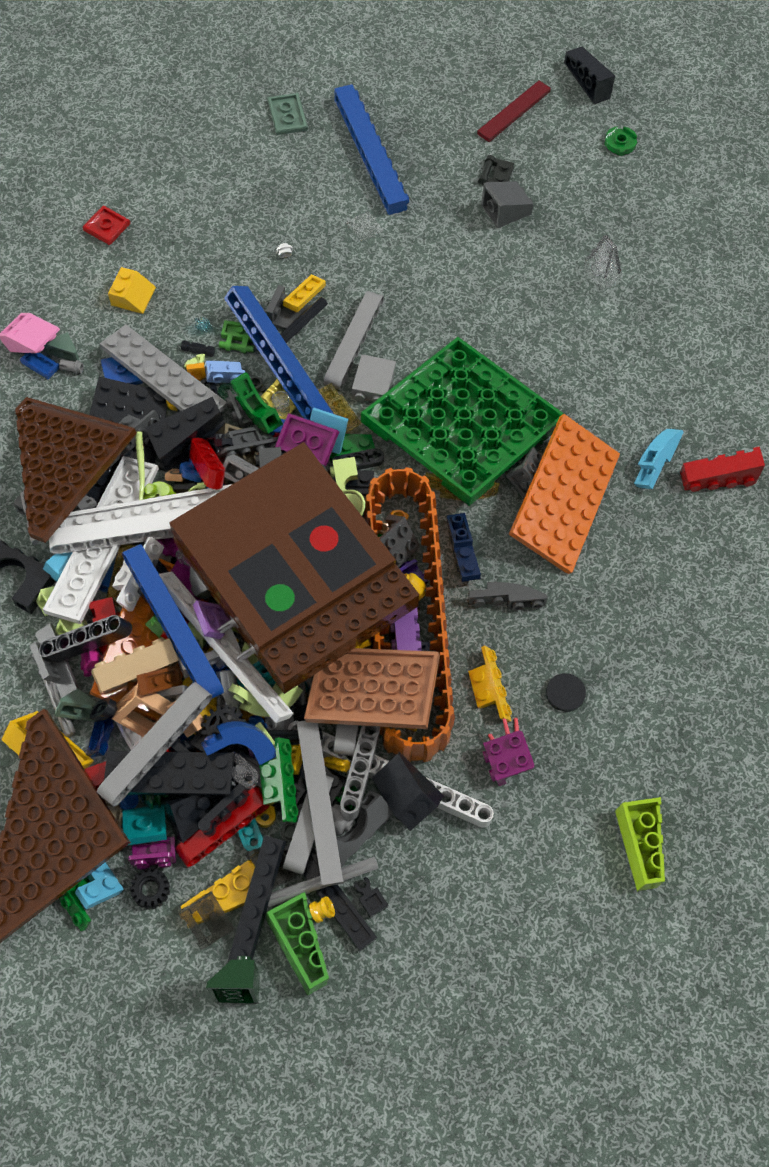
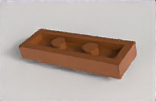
M179 665L136 675L141 696L183 685Z

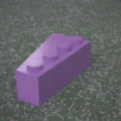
M417 608L390 625V632H394L395 639L391 640L392 650H422L421 641H419L420 630L419 623H417Z

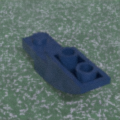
M465 513L447 515L450 541L461 581L481 579V573L473 549V539Z

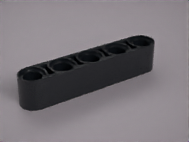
M111 615L43 641L39 647V653L42 657L49 660L61 662L128 637L132 632V624L117 615Z

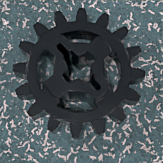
M226 704L224 709L217 705V711L210 709L211 715H204L207 722L201 723V726L206 728V730L201 733L206 736L217 735L220 733L217 726L223 724V722H246V720H240L243 714L241 712L236 714L237 709L235 707L230 710ZM225 714L233 716L235 720H228ZM228 745L226 747L231 750L232 746Z

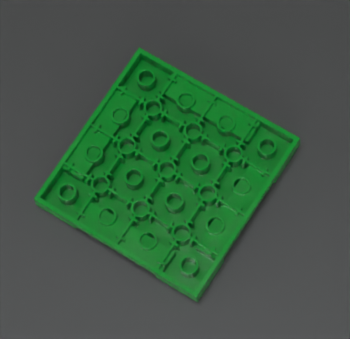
M457 337L363 410L360 422L386 442L389 440L394 442L442 480V486L470 506L494 485L497 478L529 452L531 448L547 440L552 435L559 417L564 413L461 338Z

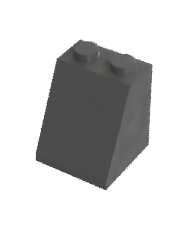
M517 181L486 182L483 185L481 206L497 228L532 214L533 201L526 195L523 187H520Z

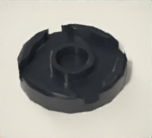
M562 673L554 676L549 681L546 688V697L553 708L564 712H571L582 706L586 697V689L578 677Z

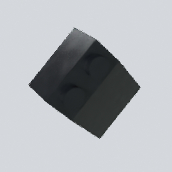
M400 752L372 777L395 817L410 831L436 809L444 797Z

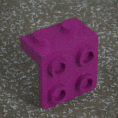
M520 730L483 743L485 751L482 753L485 762H490L492 769L489 770L492 781H497L498 786L507 784L506 778L531 770L535 766L524 734Z
M167 837V840L132 845V855L128 856V861L133 867H137V870H146L152 865H158L159 868L171 867V864L176 863L175 837Z

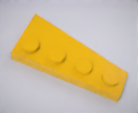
M254 855L248 858V861L241 866L238 865L231 870L232 872L224 878L218 879L207 890L201 891L181 906L188 928L244 906L256 866Z

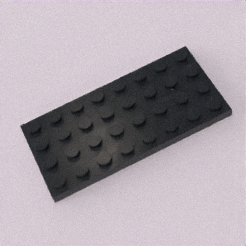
M99 377L89 415L119 423L127 415L141 420L149 412L155 410L161 421L165 419L168 405L166 399L151 388ZM149 436L143 439L144 462L155 464L157 453ZM136 446L124 456L137 460ZM122 458L109 467L86 494L88 497L95 499L97 504Z

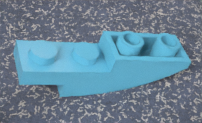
M666 429L650 443L638 463L641 470L634 482L636 487L653 489L664 463L671 461L684 433L683 430Z

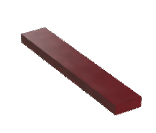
M538 80L477 130V134L488 142L492 141L550 93L551 88Z

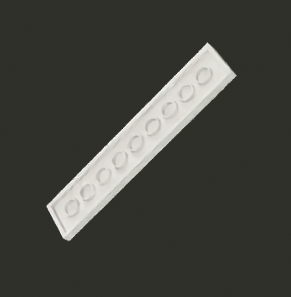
M122 457L97 507L139 500L140 483L136 459ZM144 462V487L148 483L152 484L159 470L158 465ZM120 545L73 552L43 608L44 614L81 624L89 609L90 602L93 601Z

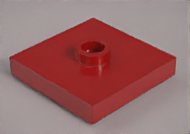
M103 205L83 226V231L111 245L131 223L129 219Z

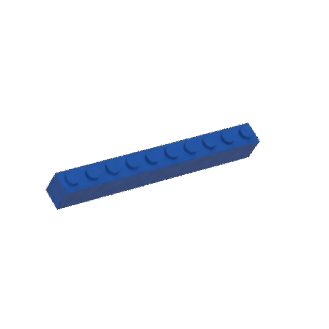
M352 84L335 88V102L388 215L406 211L407 204H409L408 194L404 193L403 184L399 182L397 172L392 168L391 159L387 157L386 149L381 145L380 136L376 135L375 126L370 122L369 113L365 112V106L363 101L359 99L358 91L354 89Z
M232 286L224 297L225 301L303 418L310 420L313 408L334 414L249 287Z

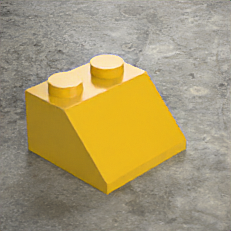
M121 267L108 292L111 306L144 314L156 286L139 272Z

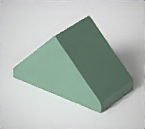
M68 332L56 336L52 341L44 345L47 354L75 362L79 360L76 348Z
M77 688L60 699L54 715L55 717L94 722V720L90 719V713L97 702Z

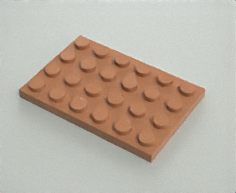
M354 648L314 674L304 717L305 721L308 723L428 729L440 658L439 652Z

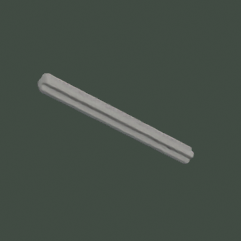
M371 857L341 868L343 881L378 869L376 858ZM320 876L272 892L268 907L288 901L303 892L308 894L325 888L322 887Z

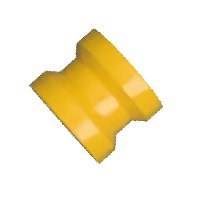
M327 896L321 898V901H314L309 905L310 913L316 923L323 922L326 917L332 918L335 916L333 903Z

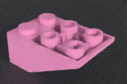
M21 313L0 333V340L10 352L39 353L45 348L44 345L47 342L52 341L57 336L56 333L60 329L31 313Z

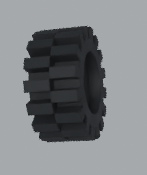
M147 868L146 871L144 869L140 870L141 873L139 875L136 873L134 875L135 879L131 880L130 894L133 900L141 908L145 907V909H156V906H162L163 902L167 901L168 894L170 895V884L167 877L156 868L154 870L152 868ZM154 881L158 884V891L155 895L145 896L142 893L143 885L146 882Z

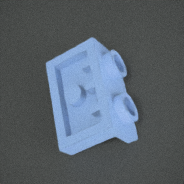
M205 361L204 364L207 382L230 383V381L245 373V370L241 369L240 362Z

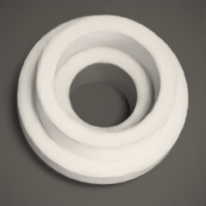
M287 243L280 244L276 249V253L280 258L290 257L293 251V247Z

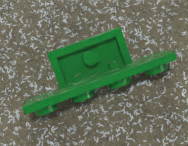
M278 737L275 738L276 759L259 765L263 805L281 802L283 822L296 823L298 822V808L296 806V787L293 778L294 767L291 758L292 747L289 739Z
M84 878L59 898L61 906L67 910L73 924L81 932L86 930L91 919L82 907L83 904L75 894V891L78 887L89 883L87 878Z

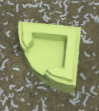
M198 354L196 357L188 360L184 368L187 370L186 365L203 363L205 354Z

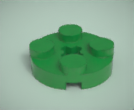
M618 126L613 127L606 133L604 144L611 152L624 156L635 150L637 135L628 127L623 126V129H618Z

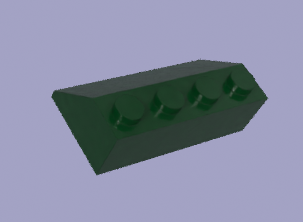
M238 956L237 960H230L206 984V988L214 1003L259 1004L260 975L255 960H251L249 956Z

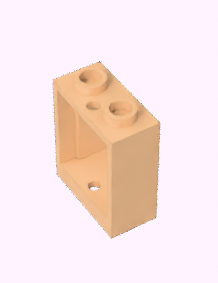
M137 684L116 703L118 708L112 720L144 737L156 722L150 721L133 710L142 703L163 716L168 710L166 707L173 702L156 692L141 696Z

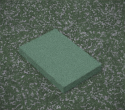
M298 93L267 97L276 135L308 130Z

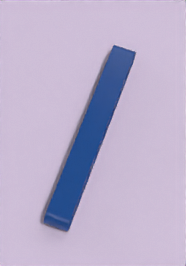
M139 544L122 552L126 565L168 639L170 638L174 650L193 683H198L212 694V699L223 694L224 689L143 546Z

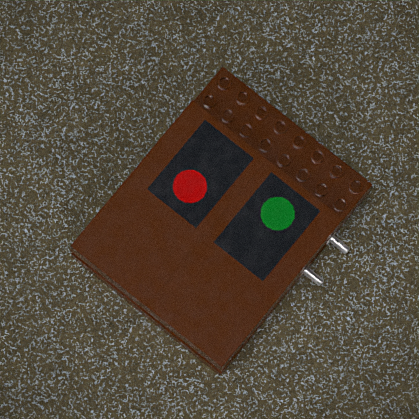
M304 442L169 522L171 531L174 534L175 545L230 620L217 630H221L220 633H224L235 627L249 647V649L239 654L237 659L242 662L254 654L284 694L418 607L420 594L396 565V559Z

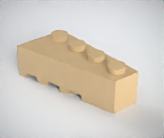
M159 638L152 642L153 645L146 648L144 645L133 649L134 653L129 655L125 653L119 654L114 657V661L109 663L102 661L95 664V668L92 669L91 673L100 694L102 695L123 687L129 681H138L136 675L163 669L166 666H176L179 659L170 638L166 640Z

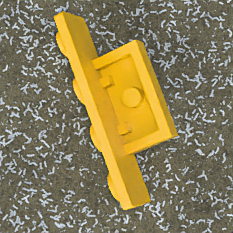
M482 646L485 665L468 671L477 707L481 709L496 703L500 719L503 720L505 718L507 723L511 722L510 715L512 711L506 702L505 697L507 693L500 680L502 674L496 665V653L493 649Z

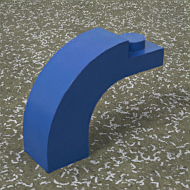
M232 721L217 726L219 734L209 735L201 742L207 756L228 745L242 744L252 750L259 765L276 757V750L267 735L258 727L246 722Z

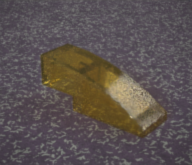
M332 383L318 390L335 415L348 419L346 432L361 425L360 420L343 395H339Z

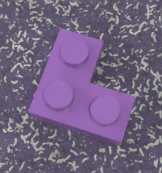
M197 600L193 607L204 636L221 639L225 633H220L221 630L217 629L230 620L219 605Z

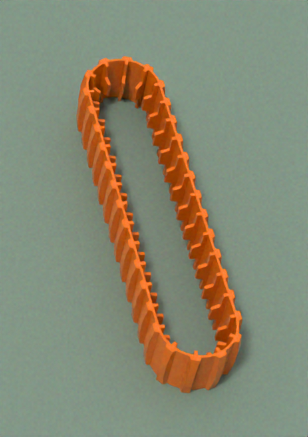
M406 467L405 469L397 470L389 468L385 470L384 474L371 480L368 494L365 497L364 518L377 535V531L382 530V521L376 520V515L381 514V504L379 502L384 503L386 496L390 499L394 494H403L404 498H407L408 495L414 497L413 501H418V511L425 513L424 519H420V529H426V535L421 538V545L427 546V552L423 553L422 561L429 563L428 570H424V579L430 580L431 586L426 588L425 597H431V603H434L427 605V614L433 615V620H436V622L428 624V632H434V638H437V640L430 641L429 649L436 650L440 655L437 674L441 675L436 677L435 687H439L438 691L442 692V696L434 697V705L440 706V711L444 710V714L436 716L435 724H441L439 730L433 728L432 736L434 738L431 740L429 736H423L421 742H412V737H408L406 741L400 738V730L396 731L395 728L390 729L389 727H380L379 735H382L384 749L388 753L393 752L396 755L400 752L409 762L423 760L426 763L431 761L433 755L439 750L444 751L450 741V731L455 721L454 707L452 706V679L449 668L450 656L449 650H447L448 635L446 631L447 621L443 595L444 586L440 560L435 492L431 491L429 479L426 476H420L413 472L412 468ZM389 626L372 637V649L390 650V643L384 642V636H382L389 634Z

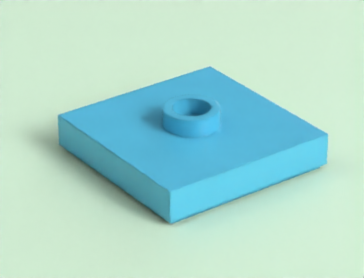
M313 408L310 421L339 431L332 452L340 454L348 419Z

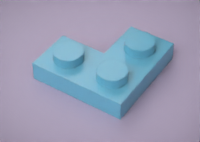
M105 862L87 876L90 882L78 887L75 894L87 910L119 895L123 891V887Z

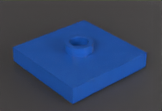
M114 358L101 359L105 378L134 385L143 384L142 380Z

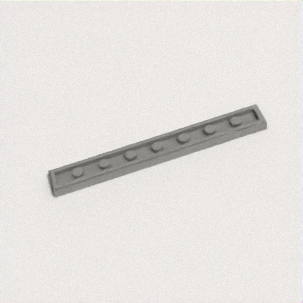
M299 721L297 722L321 884L322 887L343 884L318 723Z

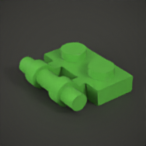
M224 320L221 338L227 340L226 342L219 341V348H224L226 351L238 350L246 354L247 352L254 353L255 346L248 345L249 342L253 343L241 323ZM233 340L242 341V344L233 343Z

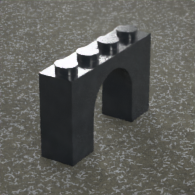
M0 540V569L15 565L26 570L25 581L14 594L12 600L16 607L32 614L38 606L36 600L40 590L52 587L55 580L43 570L44 565L33 556L28 557L20 549L15 547L13 549Z

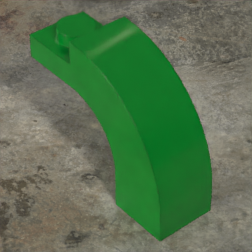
M243 373L230 381L237 394L235 397L242 409L260 430L269 434L283 425L276 409L268 406L262 400L248 373Z

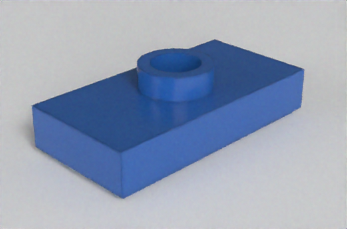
M40 352L26 353L20 359L22 364L48 380L59 369L58 363Z

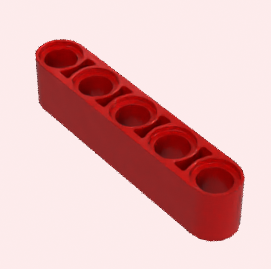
M192 438L189 458L201 479L208 488L222 489L225 467L206 439Z
M254 787L248 791L250 795L247 797L245 804L234 809L230 818L225 822H221L216 827V832L213 836L208 837L199 829L184 843L180 842L176 846L175 851L186 867H191L269 808L270 805H263L262 791L259 787Z

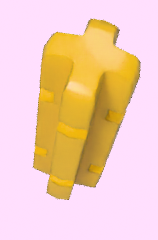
M334 757L323 758L324 765L328 769L341 772L350 770L351 762L349 760Z

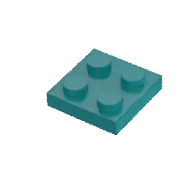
M161 805V808L153 806V810H150L149 807L123 810V831L131 842L128 845L167 840L165 805Z

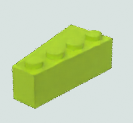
M661 797L624 802L615 810L637 891L655 889L665 882L664 854H662L663 835H661L662 814H660Z

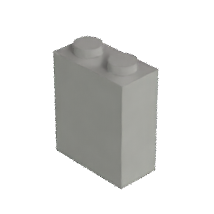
M362 354L352 386V398L360 402L369 401L374 403L391 389L396 372V361Z

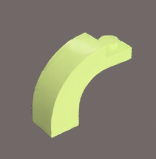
M232 683L228 691L234 694L233 699L241 703L240 709L257 716L270 717L250 692ZM276 683L272 688L289 708L297 701L303 691L300 687L296 686L284 694Z

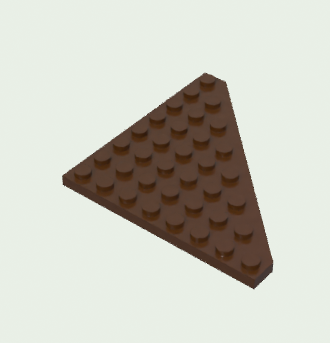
M26 397L15 409L18 419L16 422L17 431L19 432V448L21 449L20 460L23 467L22 479L25 486L24 499L27 505L28 534L31 538L46 543L137 432L133 427Z
M42 709L27 721L25 728L27 733L19 754L20 763L18 771H15L12 784L13 793L6 809V823L0 835V943L131 843L104 799L97 793V788L46 709Z

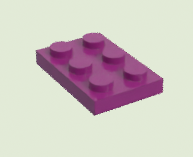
M288 413L275 447H281V451L288 452L304 442L319 462L326 466L339 431Z

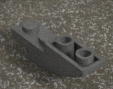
M487 582L486 589L472 590L468 593V605L482 607L485 604L502 605L504 602H507V609H513L514 611H520L526 607L540 609L546 606L548 599L546 594L536 589L507 582Z

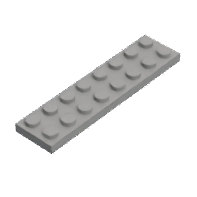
M125 324L100 343L102 350L180 411L212 396L220 413L227 408L226 401Z

